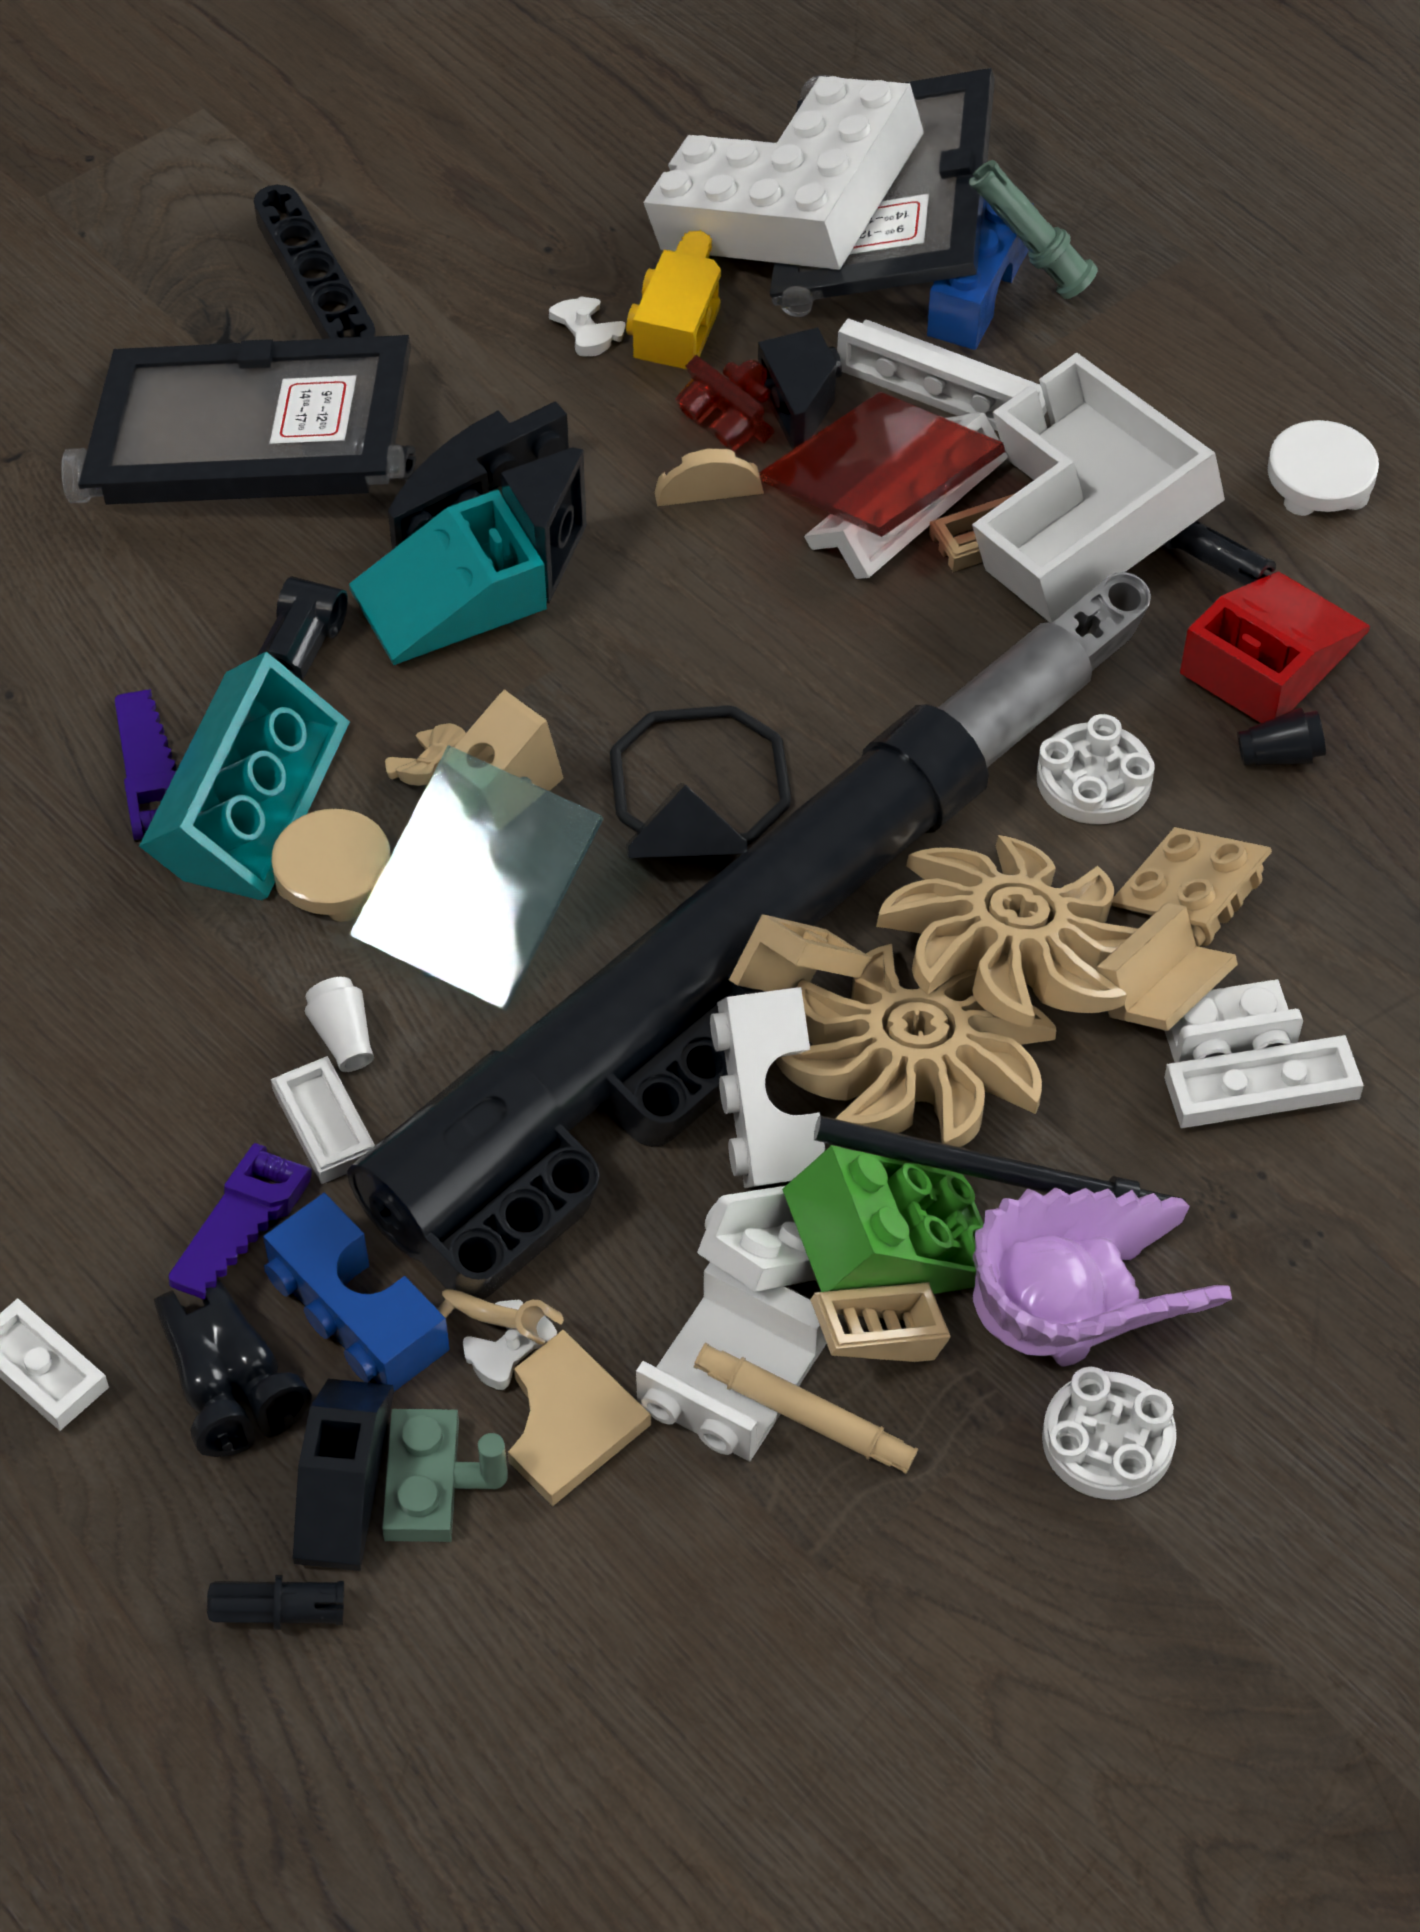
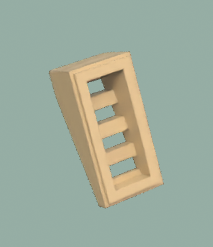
M929 1282L816 1292L810 1299L831 1356L907 1362L931 1361L936 1359L951 1338ZM837 1314L844 1316L850 1334H844ZM858 1316L864 1317L869 1332H863ZM879 1318H884L888 1330L882 1329ZM899 1320H904L906 1328H901Z

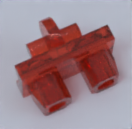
M697 355L688 362L685 367L691 380L675 398L685 416L694 423L700 424L716 407L719 408L723 413L709 427L714 437L723 446L732 451L737 450L752 436L764 444L775 433L773 428L763 421L764 409L759 404L764 403L770 396V390L764 386L767 370L762 364L756 360H748L740 366L734 362H729L724 367L722 375Z

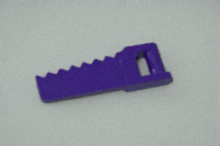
M151 689L119 694L114 700L127 777L124 779L134 841L143 839L157 811L155 809L140 812L139 804L161 801L177 770L175 761L172 760L171 749L167 747V737L163 735V725L159 723V713L155 711V701L151 700Z
M254 1143L224 1184V1195L169 1273V1286L205 1299L206 1288L216 1287V1277L226 1276L227 1266L237 1264L238 1254L247 1253L248 1243L258 1241V1231L268 1230L269 1220H277L278 1218L288 1216L307 1188L311 1179L312 1168L268 1153L265 1146ZM258 1175L279 1183L269 1184L253 1177Z

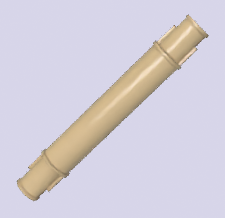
M705 1343L696 1358L693 1368L699 1369L707 1373L708 1376L726 1384L728 1390L732 1389L866 1456L868 1460L871 1457L907 1474L917 1454L918 1448H913L903 1443V1440L885 1432L884 1427H879L747 1361L744 1357L739 1359Z

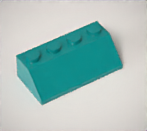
M264 652L227 671L139 847L182 881L257 900L268 898L275 883L272 868L274 844L281 832L290 823L308 813L350 721L268 652Z

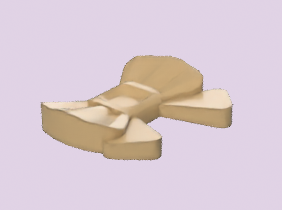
M448 723L437 725L431 730L418 732L416 737L426 750L417 759L388 757L385 760V765L389 778L396 779L399 777L402 782L410 785L431 784L436 776H441L445 773L443 766L445 758L466 734L465 731L455 724Z

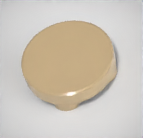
M323 809L301 816L281 832L272 851V868L279 895L302 910L329 915L330 918L339 922L355 919L361 913L362 907L381 893L389 880L392 867L389 842L379 825L363 814L345 809Z

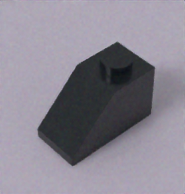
M818 327L758 342L757 381L793 453L805 449L835 402L836 378L842 375L839 354L834 346L828 347Z

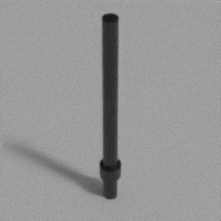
M825 1116L818 1117L814 1130V1141L1044 1193H1049L1054 1188H1058L1070 1195L1087 1188L1093 1193L1109 1189L1116 1198L1131 1190L1134 1191L1138 1198L1152 1193L1160 1201L1176 1197L1141 1189L1138 1181L1112 1176L1109 1181Z

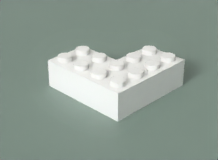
M819 76L777 143L688 135L668 164L670 171L662 173L643 202L660 249L676 251L681 237H684V233H688L689 230H701L710 235V239H712L710 252L712 256L840 270L924 133L911 85L909 83L886 82L883 80L872 81L836 76Z
M1075 353L1039 379L1051 427L1047 429L1038 392L1031 385L993 411L1000 441L1008 456L1007 460L1034 481L972 524L985 570L1051 623L1108 576L1114 573L1126 572L1225 500L1215 452L1078 353Z

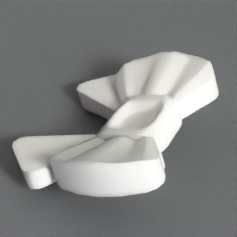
M579 297L578 299L559 302L549 309L548 318L565 324L575 336V351L579 356L600 355L610 348L611 340L620 342L623 339L625 322L617 321L595 324L590 318L600 309L601 301L599 299Z
M521 1300L499 1301L495 1304L518 1310L523 1305V1302ZM543 1316L537 1323L536 1330L538 1336L547 1343L557 1335V1330ZM507 1328L508 1331L496 1342L470 1336L463 1339L466 1362L472 1364L476 1375L487 1386L498 1390L506 1389L511 1382L515 1365L534 1349H539L543 1346L526 1338L517 1329Z

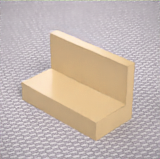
M1167 902L1096 968L1100 974L1127 993L1124 1006L1108 1011L1110 1018L1169 1031L1238 963L1235 954L1197 947L1187 907Z
M762 914L729 980L737 986L762 991H775L797 988L801 979L811 982L816 970L860 978L870 957L827 929Z

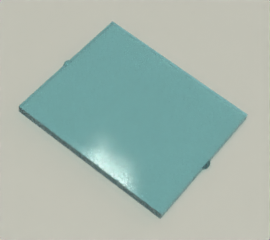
M448 745L350 935L421 969L422 974L426 977L435 976L506 1011L604 818L600 814L532 784L528 777L522 776L519 778Z

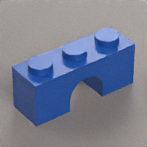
M985 199L977 275L935 281L930 289L927 336L973 350L977 349L994 317L995 300L1000 281L1012 283L1029 251L1020 238L1003 222Z
M325 1192L263 1236L268 1257V1263L264 1265V1270L271 1283L283 1296L287 1297L293 1293L305 1306L303 1308L304 1314L314 1330L324 1339L333 1336L346 1349L344 1350V1356L349 1366L364 1382H368L373 1378L378 1384L393 1385L395 1392L450 1350L446 1318L406 1276H403L387 1289L374 1294H361L346 1287L351 1279L369 1267L365 1235Z

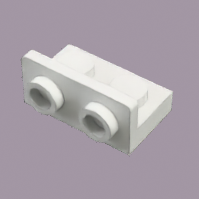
M1277 979L1210 990L1169 1031H1164L1174 1062L1176 1063L1298 1043L1303 1018L1299 1009H1288L1279 980Z
M785 1186L723 1195L708 1212L705 1220L706 1231L697 1253L752 1291L757 1292L816 1280L796 1224L792 1222L793 1216L782 1190Z

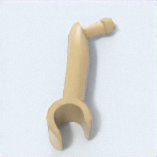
M453 1289L442 1291L445 1300L437 1308L445 1318L454 1308H457L475 1320L517 1329L520 1334L539 1345L545 1344V1341L537 1334L536 1328L539 1320L543 1316H548L561 1325L564 1319L561 1312L541 1300L533 1299L526 1301L517 1310L489 1303Z

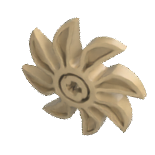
M998 835L996 850L1003 874L997 871V867L988 856L970 850L931 848L908 855L906 866L924 880L913 882L893 892L881 906L876 927L921 933L915 950L912 973L918 986L926 994L931 993L955 975L964 973L969 969L977 970L972 990L977 1002L994 1016L1012 1024L1032 1028L1035 1015L1026 984L1033 988V992L1042 1004L1063 1011L1099 1013L1124 1006L1127 993L1100 974L1096 967L1138 928L1106 924L1114 897V886L1108 875L1100 867L1096 866L1074 883L1064 885L1062 888H1053L1051 885L1056 869L1053 861L1033 845Z
M887 944L866 953L870 959L861 977H853L851 999L839 996L804 979L800 980L797 987H801L808 1037L813 1045L810 1046V1050L801 1054L778 1057L776 1064L787 1078L810 1093L844 1101L859 1096L835 1119L900 1133L913 1124L914 1103L920 1101L928 1102L934 1105V1111L939 1119L941 1142L947 1145L962 1147L970 1142L981 1128L985 1092L1036 1114L1041 1099V1075L1036 1062L1022 1045L1055 1040L1056 1026L1049 1017L1033 1005L1035 1018L1032 1028L1012 1024L989 1013L977 1002L972 992L977 970L969 969L964 973L955 975L929 994H926L920 987L918 989H905L899 985V979L895 974L892 944Z

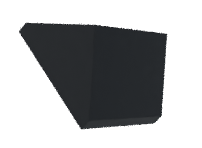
M575 447L501 473L503 498L545 565L547 603H550L587 526L583 449Z

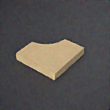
M564 1330L560 1331L514 1368L515 1380L528 1398L530 1413L524 1433L508 1451L509 1463L552 1506L651 1426V1414Z

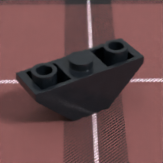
M328 1379L311 1404L298 1465L293 1542L294 1564L361 1571L394 1395L393 1385Z

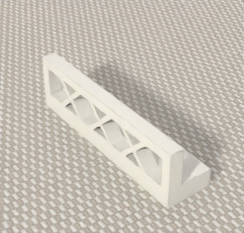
M848 318L838 331L837 352L841 360L842 372L957 416L984 411L993 430L996 431L998 430L993 411L1030 385L1038 392L1043 414L1045 415L1047 412L1040 384L867 319L863 323H859Z
M984 411L943 418L804 536L811 550L838 547L856 579L871 577L930 526L931 521L937 520L1008 458Z

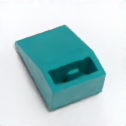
M499 490L447 507L349 583L351 593L393 665L547 609L545 565Z

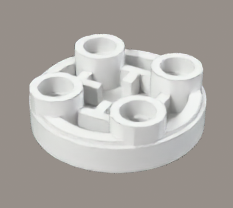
M1325 420L1301 422L1285 429L1274 440L1268 460V475L1272 485L1285 498L1284 506L1286 509L1300 516L1309 515L1314 511L1332 512L1363 508L1369 501L1379 468L1376 450L1365 436L1349 426Z
M1099 714L1093 716L1088 723L1068 726L1043 741L1040 747L1037 766V785L1045 801L1061 815L1086 824H1110L1132 816L1145 804L1150 795L1155 767L1150 753L1144 744L1134 735L1122 729L1118 719L1107 714Z
M1097 1367L1082 1368L1075 1372L1070 1382L1060 1388L1048 1405L1042 1431V1442L1046 1458L1054 1472L1066 1484L1085 1495L1108 1500L1137 1496L1158 1483L1171 1463L1176 1444V1425L1173 1418L1174 1407L1172 1401L1166 1393L1153 1389L1147 1383L1133 1376L1103 1371Z

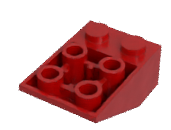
M1277 571L1220 596L1187 629L1180 674L1258 722L1264 723L1291 712L1370 631V625Z

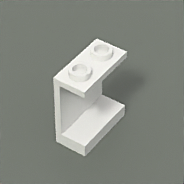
M710 1262L704 1270V1297L657 1367L642 1361L636 1370L637 1401L654 1419L665 1424H674L676 1422L698 1434L702 1442L712 1450L724 1455L734 1453L750 1462L781 1414L732 1389L728 1390L726 1384L708 1376L707 1373L699 1369L693 1368L703 1345L708 1343L709 1346L719 1351H725L739 1359L744 1357L747 1361L799 1386L827 1343L810 1299L784 1286L754 1292Z

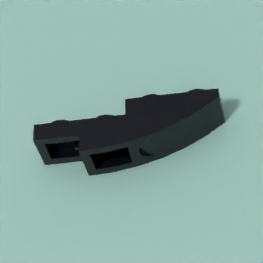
M554 401L509 423L498 410L475 422L447 441L431 454L411 475L388 510L392 549L396 548L447 507L489 493L490 490L502 486V472L569 449L567 413Z

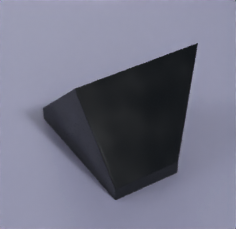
M679 783L629 840L626 848L628 858L743 854L746 852L747 841L686 784Z

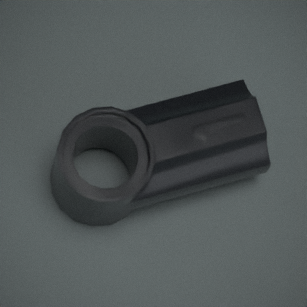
M294 576L289 577L280 591L276 610L277 619L257 656L268 652L303 681L325 638L333 639L341 631L347 613V592L343 589Z

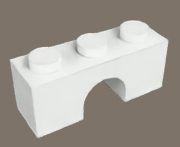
M801 987L726 997L717 1002L719 1013L711 1014L710 1026L715 1050H724L728 1075L720 1076L719 1088L725 1114H734L737 1138L729 1139L728 1143L733 1175H743L744 1188L791 1182L825 1151L823 1142L814 1141V1130L820 1112L805 1115L786 1114L771 1103L765 1088L767 1071L778 1057L798 1055L810 1050Z

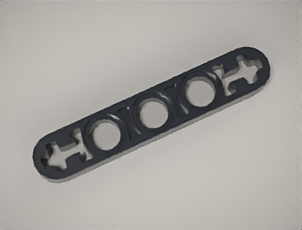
M276 184L261 189L254 198L257 225L322 339L349 338L344 337V331L349 328L352 337L376 336L374 323L299 194L293 188L286 185ZM276 209H279L281 213H286V218L280 220V215ZM303 237L308 239L303 245L288 246L284 244L290 238ZM314 269L327 272L325 276L315 279L302 276L305 272ZM331 302L346 304V307L340 311L328 312L321 309L323 305ZM374 357L334 360L344 366L354 367L364 365Z

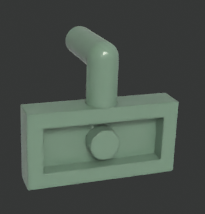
M392 1409L383 1516L384 1540L452 1542L455 1489H499L505 1485L508 1479L503 1438L495 1433L483 1435L478 1441L479 1462H457L458 1410Z

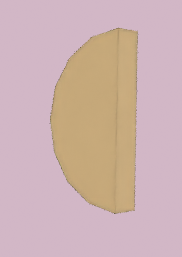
M704 449L686 454L681 457V465L672 469L667 475L664 472L659 476L655 489L657 506L764 494L757 466L754 463H748L735 457V452L729 449Z

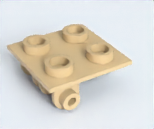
M1174 827L1113 897L1111 906L1148 915H1154L1167 902L1186 906L1196 946H1208L1213 941L1215 933L1220 929V923L1229 922L1234 912L1241 908L1243 900L1248 894L1262 883V872L1264 871L1262 863L1271 854V847Z

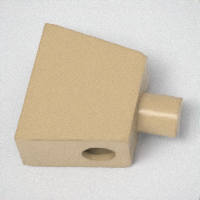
M503 690L446 756L444 767L453 790L434 808V813L440 822L455 834H459L475 817L494 831L505 829L564 778L547 720L509 692Z

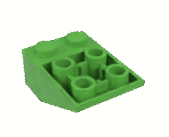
M831 1145L782 1189L821 1292L929 1282L933 1294L975 1287L976 1268L973 1261L975 1231L981 1229L984 1223L975 1204L973 1188L964 1178L963 1174Z

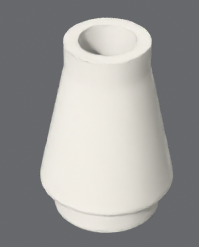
M347 977L329 978L311 987L305 996L308 1003L305 1008V1014L335 1057L339 1069L343 1072H352L370 1064L374 1059V1054L370 1047L362 990L354 987L351 979Z

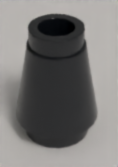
M1299 708L1248 728V730L1237 732L1240 755L1244 766L1250 764H1312L1313 758L1326 755L1324 733L1317 710L1304 713L1303 709Z

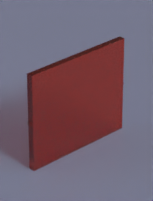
M880 391L766 467L759 474L762 482L883 537L1006 451L1001 441Z

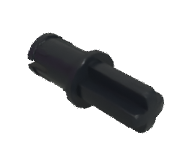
M276 1575L275 1582L214 1581L210 1583L207 1593L208 1619L212 1622L273 1623L274 1630H281L282 1623L343 1625L344 1581L283 1582V1575Z

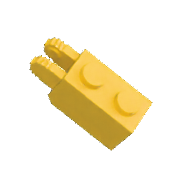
M689 230L688 233H684V237H681L676 251L664 249L656 268H649L647 270L642 286V300L640 304H632L626 324V333L633 336V358L694 371L721 307V300L719 298L721 268L713 259H708L712 248L710 235L701 230Z

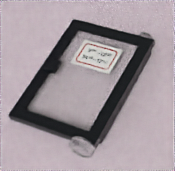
M992 68L905 82L911 85L924 131L923 135L840 270L774 263L770 290L774 306L781 305L783 311L788 315L802 317L811 312L813 300L977 275L984 198L970 186L969 180L974 177V172L988 160L995 83ZM819 75L823 77H832L829 75ZM819 76L812 77L804 83L801 89L800 101L797 102L796 112Z
M409 335L290 341L265 339L241 341V343L113 349L88 449L72 448L66 449L63 453L61 473L66 499L71 504L88 503L91 497L103 496L105 504L112 505L369 493L370 485L389 484L390 477L391 479L403 478L405 471L404 452L402 446L395 445L411 352Z

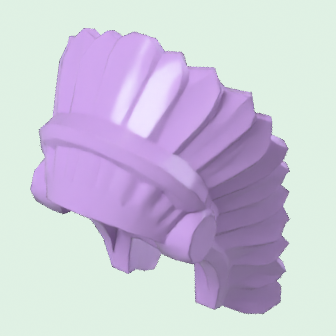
M1027 1188L1019 1200L1003 1198L999 1208L986 1210L983 1227L975 1231L973 1261L976 1268L973 1303L982 1324L1005 1345L1027 1355H1051L1062 1367L1074 1365L1083 1360L1090 1351V1347L1115 1336L1177 1315L1197 1313L1222 1305L1232 1300L1229 1286L1213 1285L1148 1299H1139V1289L1135 1286V1279L1127 1270L1122 1260H1132L1140 1254L1142 1249L1183 1222L1190 1206L1182 1198L1170 1197L1160 1201L1154 1193L1138 1198L1133 1190L1116 1198L1109 1189L1093 1193L1087 1188L1070 1195L1061 1189L1054 1188L1043 1196Z

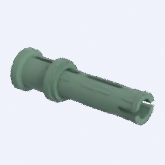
M990 160L980 166L974 172V177L970 178V186L987 201L995 213L1029 249L1030 263L1035 268H1043L1057 284V293L1063 299H1070L1085 290L1098 272L1097 265L1090 259L1084 260L1070 244L1071 237L1066 230L1052 227L1021 190L1006 176L996 161Z

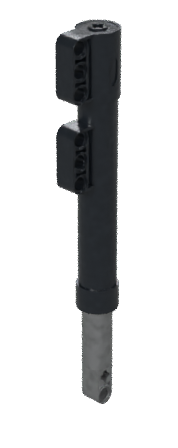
M1127 572L1114 573L1108 576L1052 623H1040L938 708L929 704L915 705L863 749L860 759L502 1051L492 1050L354 1162L347 1170L348 1182L355 1198L369 1219L399 1250L413 1259L420 1260L446 1289L462 1291L482 1300L492 1295L582 1218L590 1207L600 1177L599 1168L592 1155L569 1133L572 1128L601 1105L640 1144L651 1147L663 1146L672 1141L721 1099L719 1079L720 1076H726L728 1073L724 1050L716 1051L713 1045L710 1016L711 1014L719 1013L717 1002L730 996L755 993L751 988L737 986L729 978L761 915H768L811 926L816 925L924 833H934L981 794L988 784L989 773L987 767L1091 681L1092 671L1129 641L1150 605L1151 594L1145 582L1136 575ZM688 1066H704L714 1077L709 1079L699 1078L691 1073ZM646 1102L661 1103L668 1109L670 1115L661 1117L653 1115L647 1111L643 1104ZM559 1177L571 1178L579 1184L582 1190L578 1193L563 1192L555 1186L553 1180ZM518 1215L526 1217L533 1222L536 1230L527 1233L518 1232L510 1227L506 1219ZM465 1255H477L486 1260L490 1269L480 1273L471 1272L462 1266L459 1259Z

